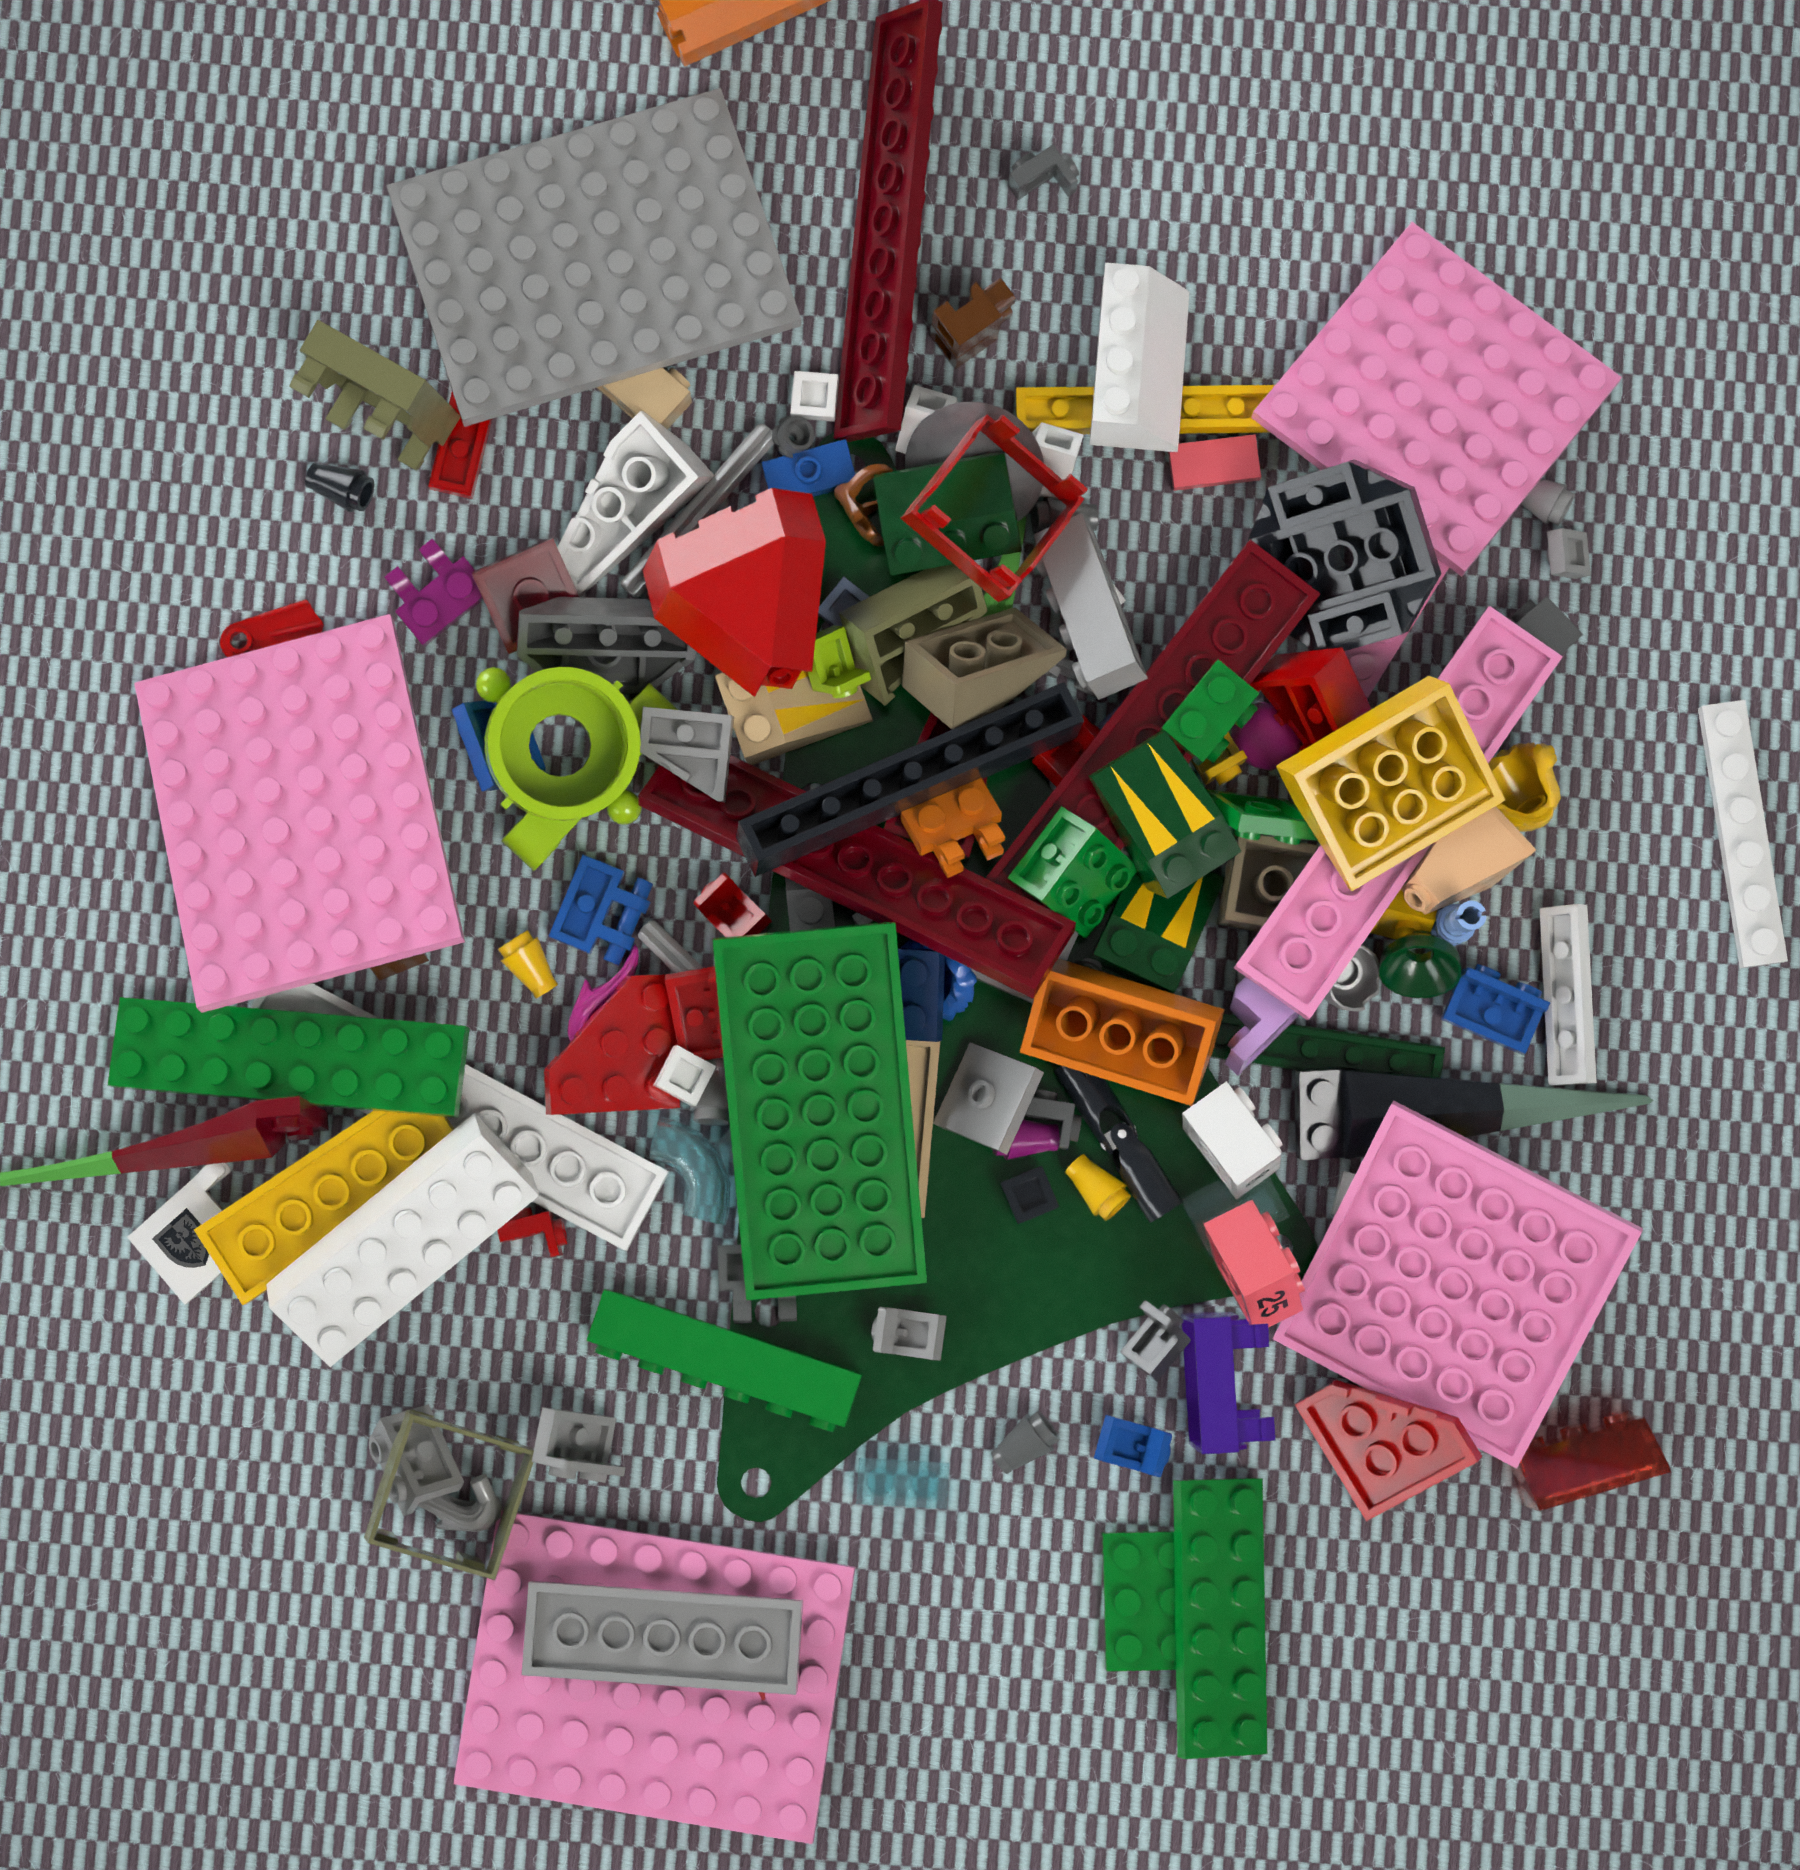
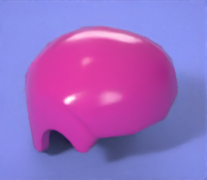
M1258 702L1254 704L1258 708L1242 729L1236 724L1233 725L1231 737L1239 751L1243 750L1248 757L1245 760L1247 764L1255 768L1272 771L1277 769L1276 765L1297 754L1302 741L1287 723L1282 727L1273 717L1277 710L1271 703Z

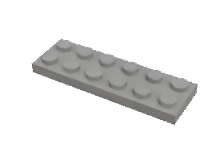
M530 1581L528 1582L522 1675L796 1695L798 1692L803 1600Z

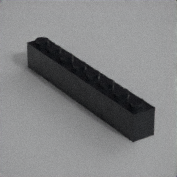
M1062 682L744 818L738 823L736 839L754 876L757 877L896 817L904 810L979 778L984 779L1077 738L1084 719L1065 682Z

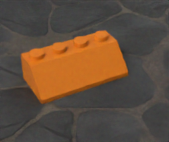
M1058 958L1034 997L1020 1053L1193 1106L1214 1049L1225 1009Z

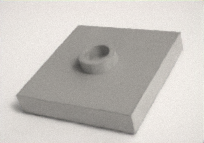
M970 1042L933 1124L1007 1155L1044 1072Z

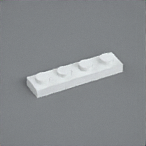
M1571 904L1540 908L1544 1000L1550 1002L1549 1008L1545 1012L1548 1083L1552 1086L1597 1083L1587 905Z

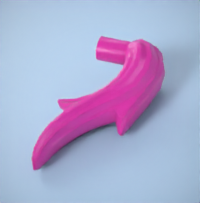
M634 944L623 967L607 983L592 989L588 980H584L568 1022L567 1033L570 1042L597 1009H600L613 995L614 989L626 976H635L639 960V951L636 944Z

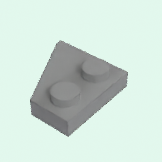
M643 707L640 753L716 801L725 802L734 716Z

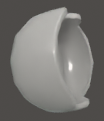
M1362 944L1324 999L1333 1007L1341 1010L1359 1012L1365 1010L1364 1005L1380 992L1379 962L1376 954Z

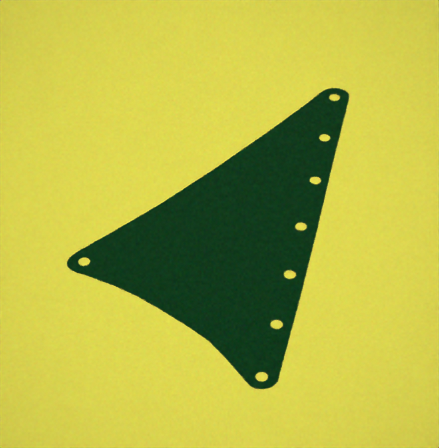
M834 432L822 439L819 446L840 440L833 439ZM874 437L847 442L850 455L859 456L865 462V467L874 464H885L894 471H897L887 450ZM874 478L862 486L860 492L855 497L856 502L864 504L865 502L877 500ZM834 491L813 497L826 540L819 607L843 577L870 597L922 571L890 575L885 545L881 547L875 546L861 536L849 519L843 506L840 505V501L835 499ZM877 509L868 517L883 537L879 510ZM818 616L816 633L820 632L821 626L825 622L820 616ZM902 684L892 692L895 697L885 706L861 687L873 721L785 753L783 781L800 789L811 783L824 785L913 747L917 744L931 711L905 690ZM1035 757L987 777L986 786L1002 812L1001 822L997 824L1005 836V841L1000 843L1004 852L1002 855L987 861L975 838L969 858L964 857V859L960 860L965 869L986 878L1053 792L1045 775L1032 762ZM886 821L879 823L876 826L884 829ZM774 871L768 915L772 922L767 926V933L790 931L785 877ZM833 901L835 927L855 925L852 915L856 912ZM1113 904L1087 938L1078 934L1067 961H1083L1085 958H1090L1114 907ZM896 932L897 947L900 948L908 937ZM1102 967V970L1106 971L1108 974L1130 980L1109 969ZM977 980L974 984L973 1001L968 1002V1007L965 1008V1011L957 1013L951 1021L943 1019L933 1122L970 1042L1041 1070L1044 1074L1037 1090L1058 1093L1057 1101L1074 1104L1053 1072L1061 1065L1020 1053L1033 1004ZM1208 1066L1194 1104L1220 1086ZM1106 1080L1135 1125L1138 1133L1137 1139L1152 1151L1183 1200V1203L1149 1223L1127 1186L1125 1190L1131 1197L1114 1216L1107 1221L1099 1214L1094 1216L1071 1178L1065 1173L1072 1162L1082 1154H1085L1093 1163L1123 1182L1117 1172L1113 1155L1102 1148L1083 1117L1081 1118L1078 1142L1069 1141L1067 1150L1046 1151L1005 1160L1004 1156H995L993 1150L987 1146L933 1124L925 1218H922L927 1283L796 1296L797 1321L780 1322L772 1327L763 1326L756 1320L754 1311L757 1303L762 1299L751 1300L752 1323L734 1324L732 1296L730 1330L861 1373L863 1376L847 1425L845 1427L836 1425L834 1432L809 1425L810 1416L794 1410L791 1418L767 1411L765 1409L768 1402L750 1396L748 1404L724 1396L717 1475L719 1496L724 1506L731 1513L747 1521L764 1522L773 1519L870 1438L906 1412L947 1391L1102 1327L1146 1315L1139 1308L1145 1300L1159 1309L1162 1304L1173 1308L1233 1297L1232 1292L1215 1264L1204 1223L1250 1200L1254 1201L1260 1214L1268 1211L1276 1224L1279 1234L1287 1236L1292 1242V1254L1300 1268L1298 1275L1301 1281L1318 1250V1244L1312 1231L1275 1172L1240 1198L1235 1199L1183 1129L1182 1113L1189 1109L1190 1105ZM1075 1106L1074 1114L1081 1115ZM1102 1111L1099 1115V1125L1103 1134L1116 1124L1123 1123L1111 1111ZM1030 1117L1023 1118L1045 1124H1057L1060 1134L1061 1122ZM1043 1166L1059 1207L1017 1225L1000 1183ZM738 1223L737 1245H740V1244H741V1238H740V1228H739V1223ZM879 1307L947 1316L941 1361L874 1352L871 1330L873 1321L878 1316ZM760 1468L765 1470L770 1476L771 1486L764 1496L754 1498L748 1496L743 1491L741 1480L743 1474L749 1469Z

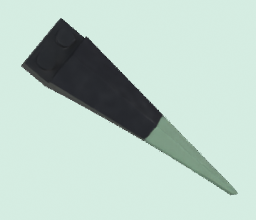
M1339 1066L1294 1069L1296 1157L1300 1160L1328 1158L1351 1159L1365 1156L1393 1101L1464 1137H1471L1646 1105L1654 1100L1646 1095L1482 1082Z

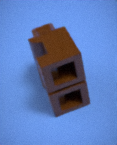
M1001 278L983 290L975 282L972 285L969 302L955 311L947 301L933 311L929 336L956 370L998 339L1000 325L1012 317L1013 311L1010 306L1015 304L1016 298Z

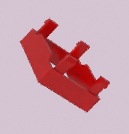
M987 414L973 424L901 519L991 597L1000 602L1010 597L1022 580L1035 568L1067 526L1073 513L1083 502L1084 498L1081 495L1085 494L1088 488L1072 474H1069L1063 480L1014 438L1020 432V429L1004 415H1001L995 421ZM979 431L985 434L1066 505L1015 574L1004 564L987 572L938 529L944 528L951 521V518L936 505L929 507L921 513L917 512L970 447Z

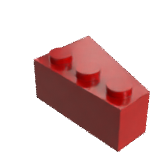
M1343 647L1275 654L1250 684L1256 691L1259 692L1261 690L1277 710L1273 717L1282 727L1287 723L1302 741L1303 745L1299 748L1300 751L1371 710Z

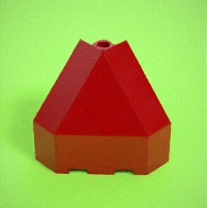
M776 488L767 489L755 495L757 502L735 512L731 506L699 520V528L677 537L673 532L657 539L643 568L654 619L754 697L761 685L792 689L802 671L812 672L826 540L813 495L810 493Z

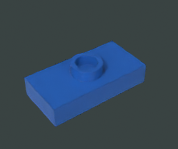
M846 439L795 453L793 458L782 456L761 462L768 489L776 488L810 493L813 497L833 492L839 484L849 482L856 475Z

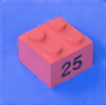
M1250 1200L1204 1223L1215 1264L1249 1325L1268 1323L1269 1328L1303 1311L1299 1294L1304 1292L1305 1288L1298 1275L1300 1268L1291 1250L1288 1247L1282 1248L1277 1238L1280 1235L1268 1211L1260 1214L1254 1201Z

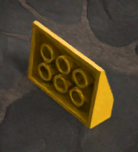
M1432 676L1425 677L1276 765L1296 807L1351 891H1354L1506 800L1450 684Z

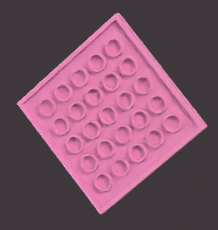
M1411 222L1257 406L1251 418L1320 470L1355 459L1414 486L1437 559L1462 577L1615 389L1622 377L1422 228Z
M1393 1101L1302 1279L1305 1291L1299 1295L1303 1311L1281 1321L1273 1340L1365 1389L1458 1417L1477 1448L1517 1469L1636 1245L1643 1228Z

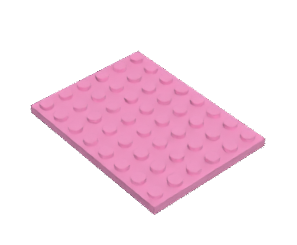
M391 614L134 683L196 1007L201 1013L465 942L396 627Z
M517 1512L496 1579L487 1578L453 1784L813 1844L856 1567ZM500 1518L499 1520H497L496 1525H495V1531H494V1537H493V1543H492L491 1554H492V1551H493L494 1538H495V1535H496V1532H497V1529H498V1526H499V1523H500L501 1518ZM541 1581L803 1600L798 1692L796 1695L522 1675L528 1582Z

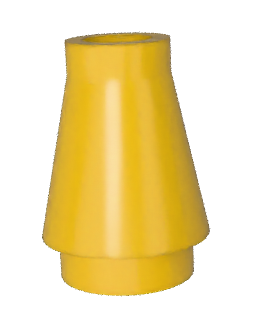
M528 930L498 948L503 956V959L500 961L532 992L535 999L558 985L552 975L538 937L533 938Z
M1085 1154L1079 1156L1065 1171L1093 1215L1099 1214L1105 1221L1114 1216L1131 1197L1125 1190V1183L1093 1163Z

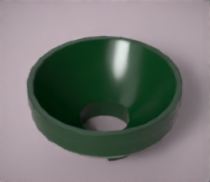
M1417 930L1413 931L1412 934L1396 939L1383 950L1379 963V976L1382 983L1389 990L1401 996L1409 998L1437 997L1453 989L1461 978L1460 956L1454 946L1446 940L1433 935L1432 932ZM1428 948L1432 950L1424 954H1417L1408 949Z

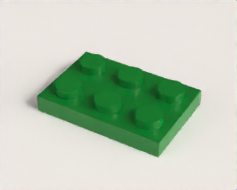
M1174 1531L1102 1532L1105 1670H1176Z

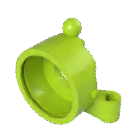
M573 667L544 669L523 678L513 687L511 686L509 675L501 668H486L477 677L476 689L481 698L488 702L497 703L487 724L484 749L490 773L498 788L506 796L500 805L507 810L513 803L527 812L503 837L501 842L531 870L535 871L561 843L560 841L582 817H587L607 808L609 817L617 824L627 825L638 819L642 809L638 805V796L632 791L625 789L631 782L639 762V757L642 755L640 753V733L643 707L678 710L651 683H648L628 703L619 691L623 685L618 680L612 685L597 674ZM556 715L571 717L579 722L587 732L590 742L589 756L583 767L574 774L563 777L549 775L539 769L531 758L529 749L531 733L536 725L545 718Z

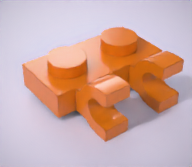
M982 778L901 812V822L919 854L922 856L933 851L947 878L962 872L964 868L960 860L964 859L965 854L957 842L959 839L974 834L987 861L1002 855L1004 852L1000 843L1005 841V836L997 824L1001 822L1002 812Z

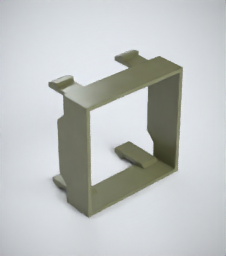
M320 320L316 321L299 350L306 356V360L297 375L294 374L289 387L310 398L318 383L325 389L336 384L342 389V392L327 415L326 420L343 430H346L351 424L352 417L362 401L375 408L372 415L367 418L363 429L380 439H385L395 420L403 423L413 434L397 460L415 471L424 463L423 459L434 442L442 446L445 444L461 417L425 379Z
M413 1409L410 1411L406 1410L373 1503L372 1514L364 1536L365 1540L372 1545L495 1580L534 1463L532 1462L534 1449L519 1444V1441L499 1435L495 1437L435 1419L433 1415ZM413 1422L434 1429L436 1427L483 1440L497 1445L500 1449L520 1455L525 1453L520 1469L514 1478L494 1538L493 1551L487 1569L479 1557L457 1551L456 1560L398 1543V1538L393 1532L378 1528Z

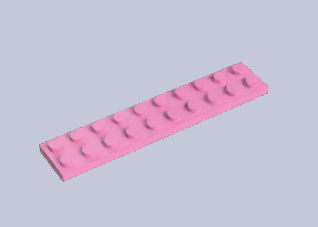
M1491 606L1487 607L1437 678L1450 684L1488 763L1563 657ZM1320 844L1236 963L1234 969L1303 1018L1309 1020L1431 845L1351 891Z

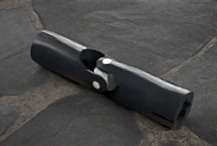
M1060 1066L1053 1072L1102 1148L1113 1155V1161L1118 1174L1149 1223L1183 1203L1182 1198L1152 1151L1137 1139L1138 1133L1135 1125L1106 1079L1065 1066ZM1102 1111H1111L1123 1123L1116 1124L1103 1134L1099 1125V1115Z

